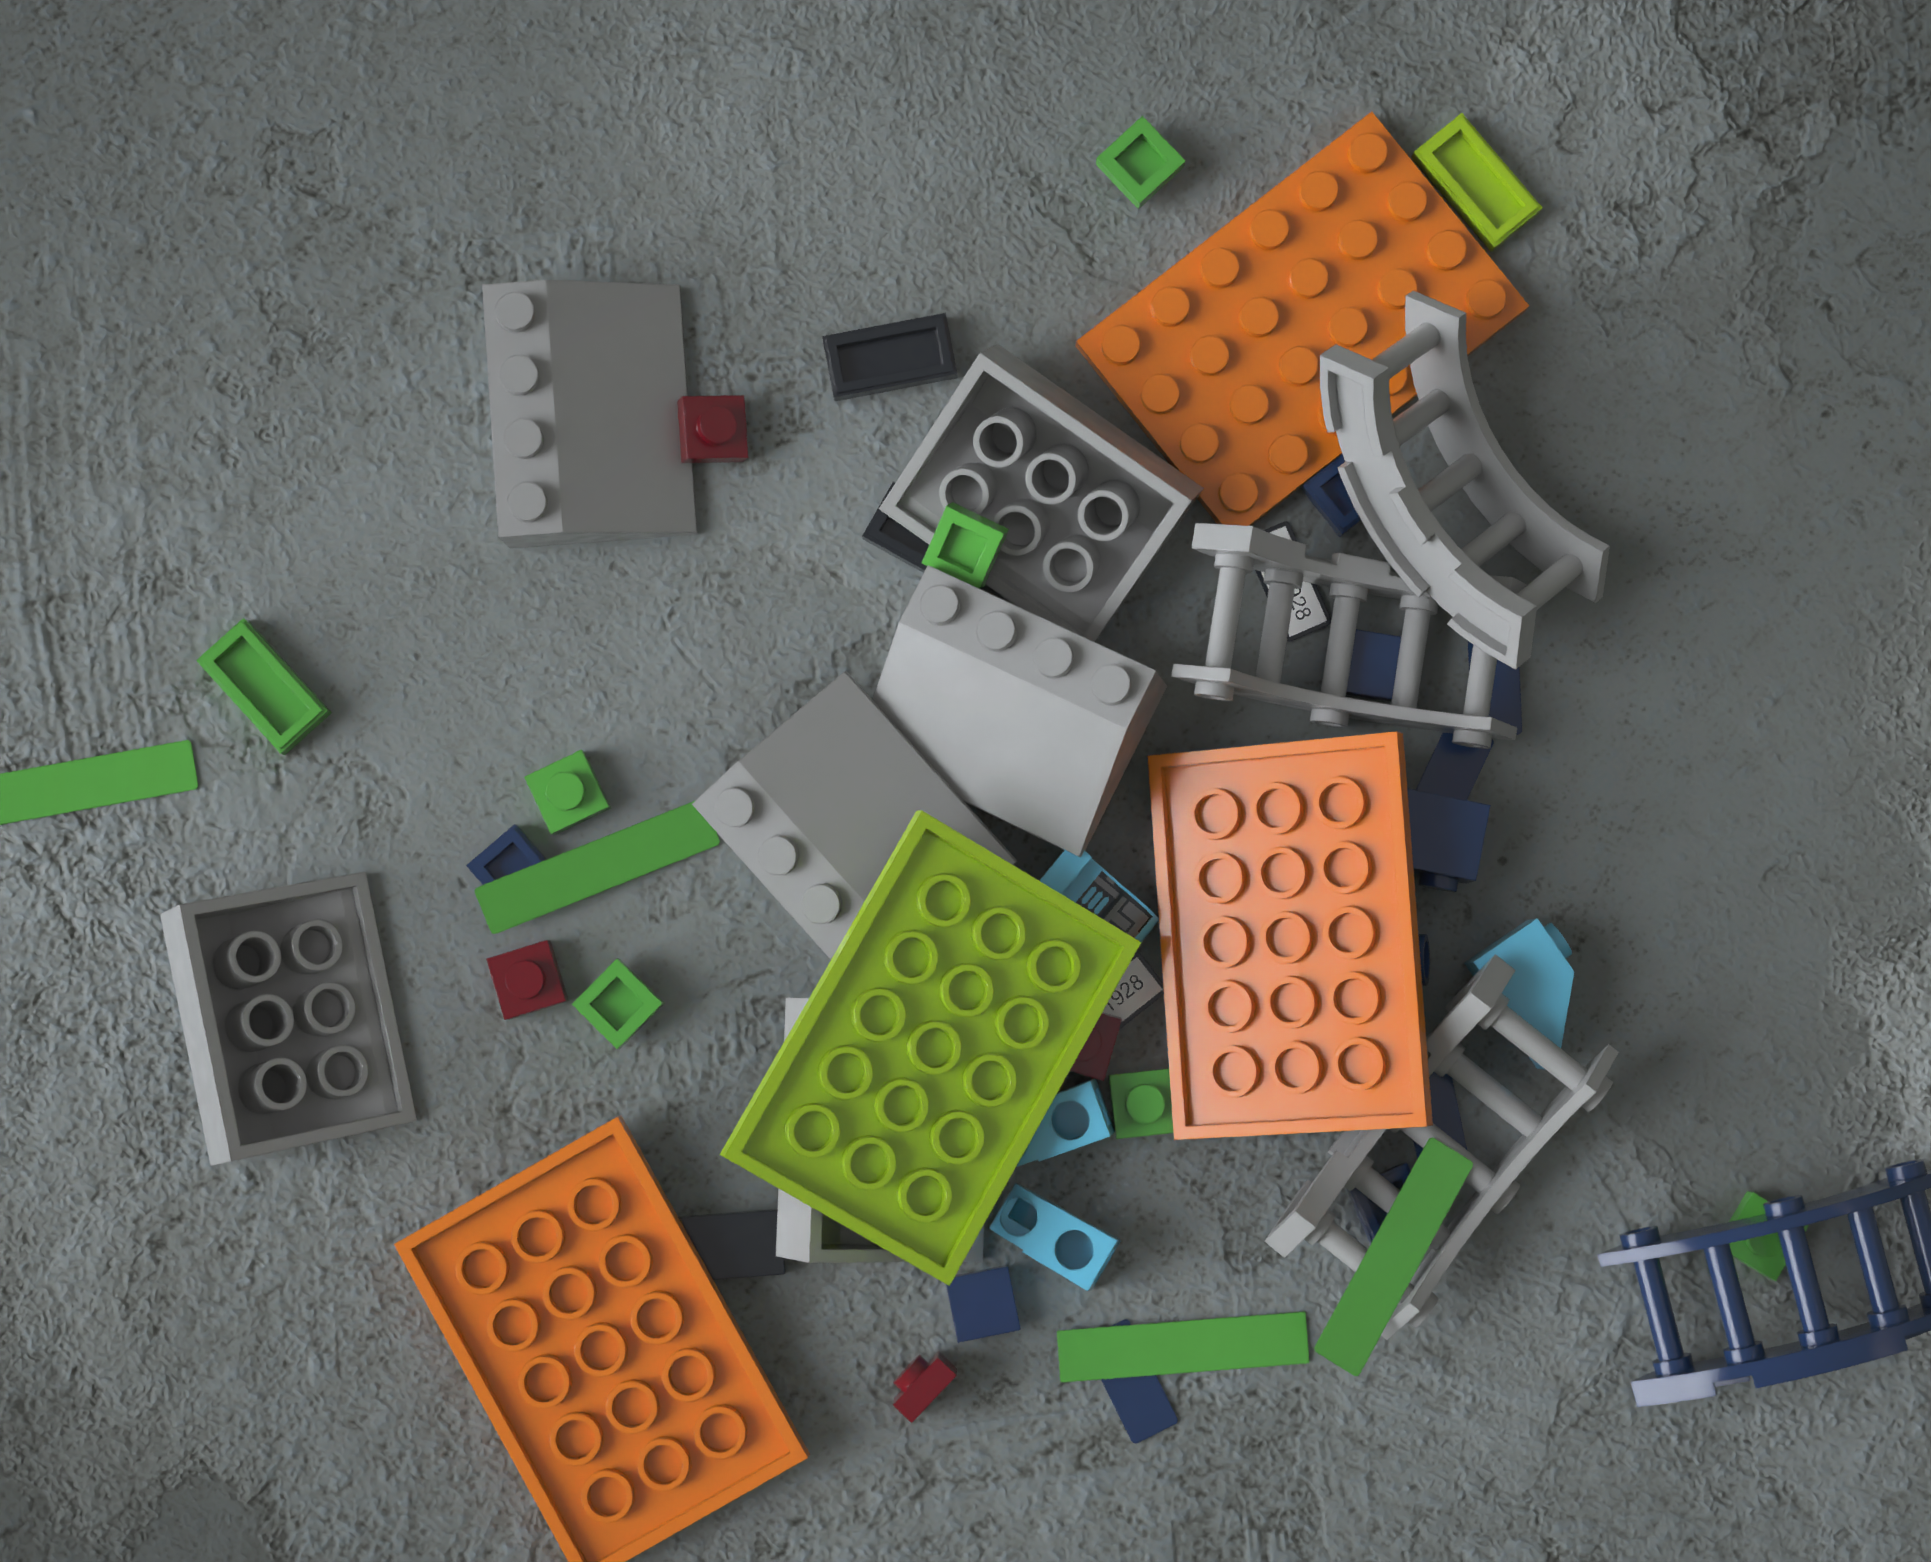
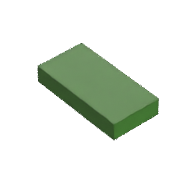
M245 618L240 620L196 660L280 754L286 755L332 713Z

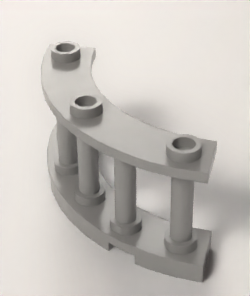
M1412 291L1406 295L1405 301L1406 336L1371 360L1337 344L1320 355V390L1327 432L1336 431L1338 442L1345 460L1342 465L1337 467L1340 477L1356 512L1388 563L1418 598L1427 592L1452 616L1447 625L1460 636L1488 655L1516 670L1531 657L1536 611L1565 587L1594 603L1603 597L1610 546L1588 535L1551 508L1528 485L1501 449L1481 409L1472 382L1467 357L1466 312ZM1410 365L1419 401L1393 419L1389 379ZM1429 426L1448 467L1417 489L1404 461L1400 446L1422 429ZM1463 488L1491 526L1460 549L1441 527L1432 511ZM1509 543L1543 571L1517 594L1494 580L1480 568V566Z
M1195 523L1192 549L1215 557L1214 568L1220 570L1205 666L1173 664L1171 677L1195 684V696L1219 701H1233V695L1307 710L1311 711L1310 722L1331 727H1348V721L1351 718L1408 728L1453 733L1452 743L1473 748H1491L1492 738L1516 739V727L1489 717L1497 659L1488 655L1474 644L1463 714L1416 709L1430 615L1437 614L1439 604L1427 592L1418 598L1397 572L1390 571L1391 565L1388 562L1344 553H1332V560L1305 555L1307 544L1268 533L1254 526ZM1253 569L1265 572L1264 583L1269 585L1256 676L1231 669L1245 575L1252 573ZM1491 576L1515 594L1527 586V584L1513 577ZM1302 582L1330 587L1329 597L1335 599L1321 692L1281 684L1295 589L1302 588ZM1368 594L1400 599L1399 609L1405 611L1391 705L1346 697L1360 603L1367 602Z
M1496 954L1450 1001L1445 1008L1449 1013L1426 1036L1429 1077L1433 1072L1440 1077L1448 1074L1522 1133V1135L1495 1168L1491 1170L1434 1123L1433 1126L1390 1129L1393 1133L1401 1130L1422 1148H1424L1428 1139L1433 1137L1471 1160L1473 1167L1465 1182L1476 1191L1448 1228L1441 1224L1429 1246L1432 1250L1415 1272L1381 1334L1386 1340L1393 1336L1407 1322L1416 1328L1427 1318L1439 1299L1432 1292L1486 1214L1491 1210L1497 1215L1509 1204L1520 1188V1184L1515 1181V1178L1580 1107H1583L1588 1112L1594 1109L1613 1084V1081L1606 1074L1619 1052L1608 1044L1584 1067L1507 1006L1510 999L1503 995L1502 992L1516 970ZM1476 1024L1484 1030L1490 1026L1566 1086L1540 1115L1463 1054L1465 1047L1460 1042ZM1386 1129L1343 1131L1328 1150V1153L1332 1155L1313 1182L1307 1180L1264 1242L1284 1258L1303 1240L1307 1241L1310 1245L1318 1242L1356 1272L1368 1249L1334 1222L1336 1215L1329 1210V1207L1342 1188L1345 1187L1349 1191L1357 1188L1385 1212H1389L1400 1190L1371 1167L1374 1161L1367 1156Z

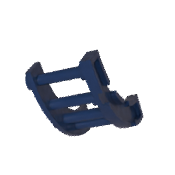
M1924 1159L1885 1167L1887 1178L1805 1204L1802 1195L1768 1201L1763 1204L1765 1214L1661 1236L1658 1226H1648L1621 1233L1619 1236L1622 1245L1597 1255L1600 1267L1633 1262L1658 1356V1359L1652 1362L1655 1371L1631 1381L1637 1407L1717 1396L1716 1387L1750 1381V1376L1753 1377L1756 1389L1840 1370L1907 1351V1339L1931 1331V1211L1925 1192L1926 1189L1931 1188V1169H1926ZM1899 1198L1925 1291L1919 1294L1921 1303L1910 1308L1898 1303L1873 1210L1874 1206ZM1847 1214L1872 1311L1867 1313L1869 1322L1838 1331L1837 1324H1829L1804 1226ZM1777 1232L1803 1330L1797 1332L1799 1338L1797 1342L1764 1349L1762 1341H1755L1729 1243ZM1703 1249L1729 1347L1723 1349L1725 1357L1693 1362L1691 1353H1684L1659 1257Z

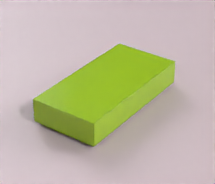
M1463 113L1459 114L1421 145L1411 156L1412 160L1491 252L1538 215L1543 208Z

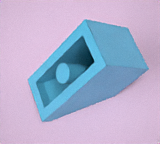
M1538 918L1526 920L1464 964L1474 976L1496 954L1516 971L1502 992L1503 995L1510 999L1507 1006L1561 1048L1575 973L1566 958L1572 955V950L1563 935L1552 923L1543 927ZM1530 1058L1537 1069H1544Z

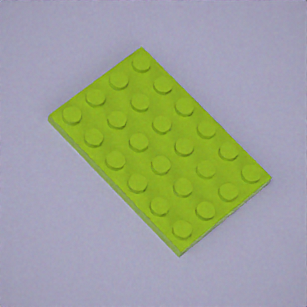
M922 810L916 811L720 1155L950 1286L1141 942Z

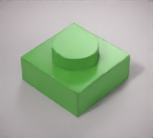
M1143 116L1096 158L1098 168L1138 210L1184 168L1186 162Z
M951 502L943 512L922 564L929 565L982 589L986 584L1009 529Z
M582 749L524 777L552 835L559 834L611 809L586 753Z
M618 958L572 1003L616 1049H621L665 1004Z
M1169 1068L1108 1075L1116 1139L1173 1133Z
M1747 1191L1729 1222L1765 1214L1763 1204L1768 1201L1754 1192ZM1805 1225V1226H1804L1805 1232H1806L1807 1228L1809 1227L1808 1225ZM1777 1232L1729 1243L1734 1258L1766 1278L1777 1281L1786 1265Z

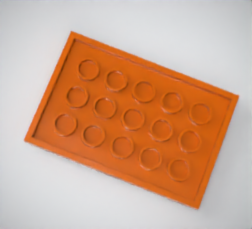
M1371 111L1079 338L1075 346L1167 462L1204 488L1197 499L1217 524L1252 526L1342 454L1336 431L1327 432L1323 416L1320 390V355L1337 344L1371 360L1406 336L1405 301L1406 295L1412 291L1466 312L1467 357L1523 314L1529 305ZM1410 365L1389 379L1392 415L1417 397Z
M1396 731L1148 756L1174 1140L1433 1126L1403 733Z
M622 1115L603 1124L394 1244L568 1562H626L809 1457L810 1453Z

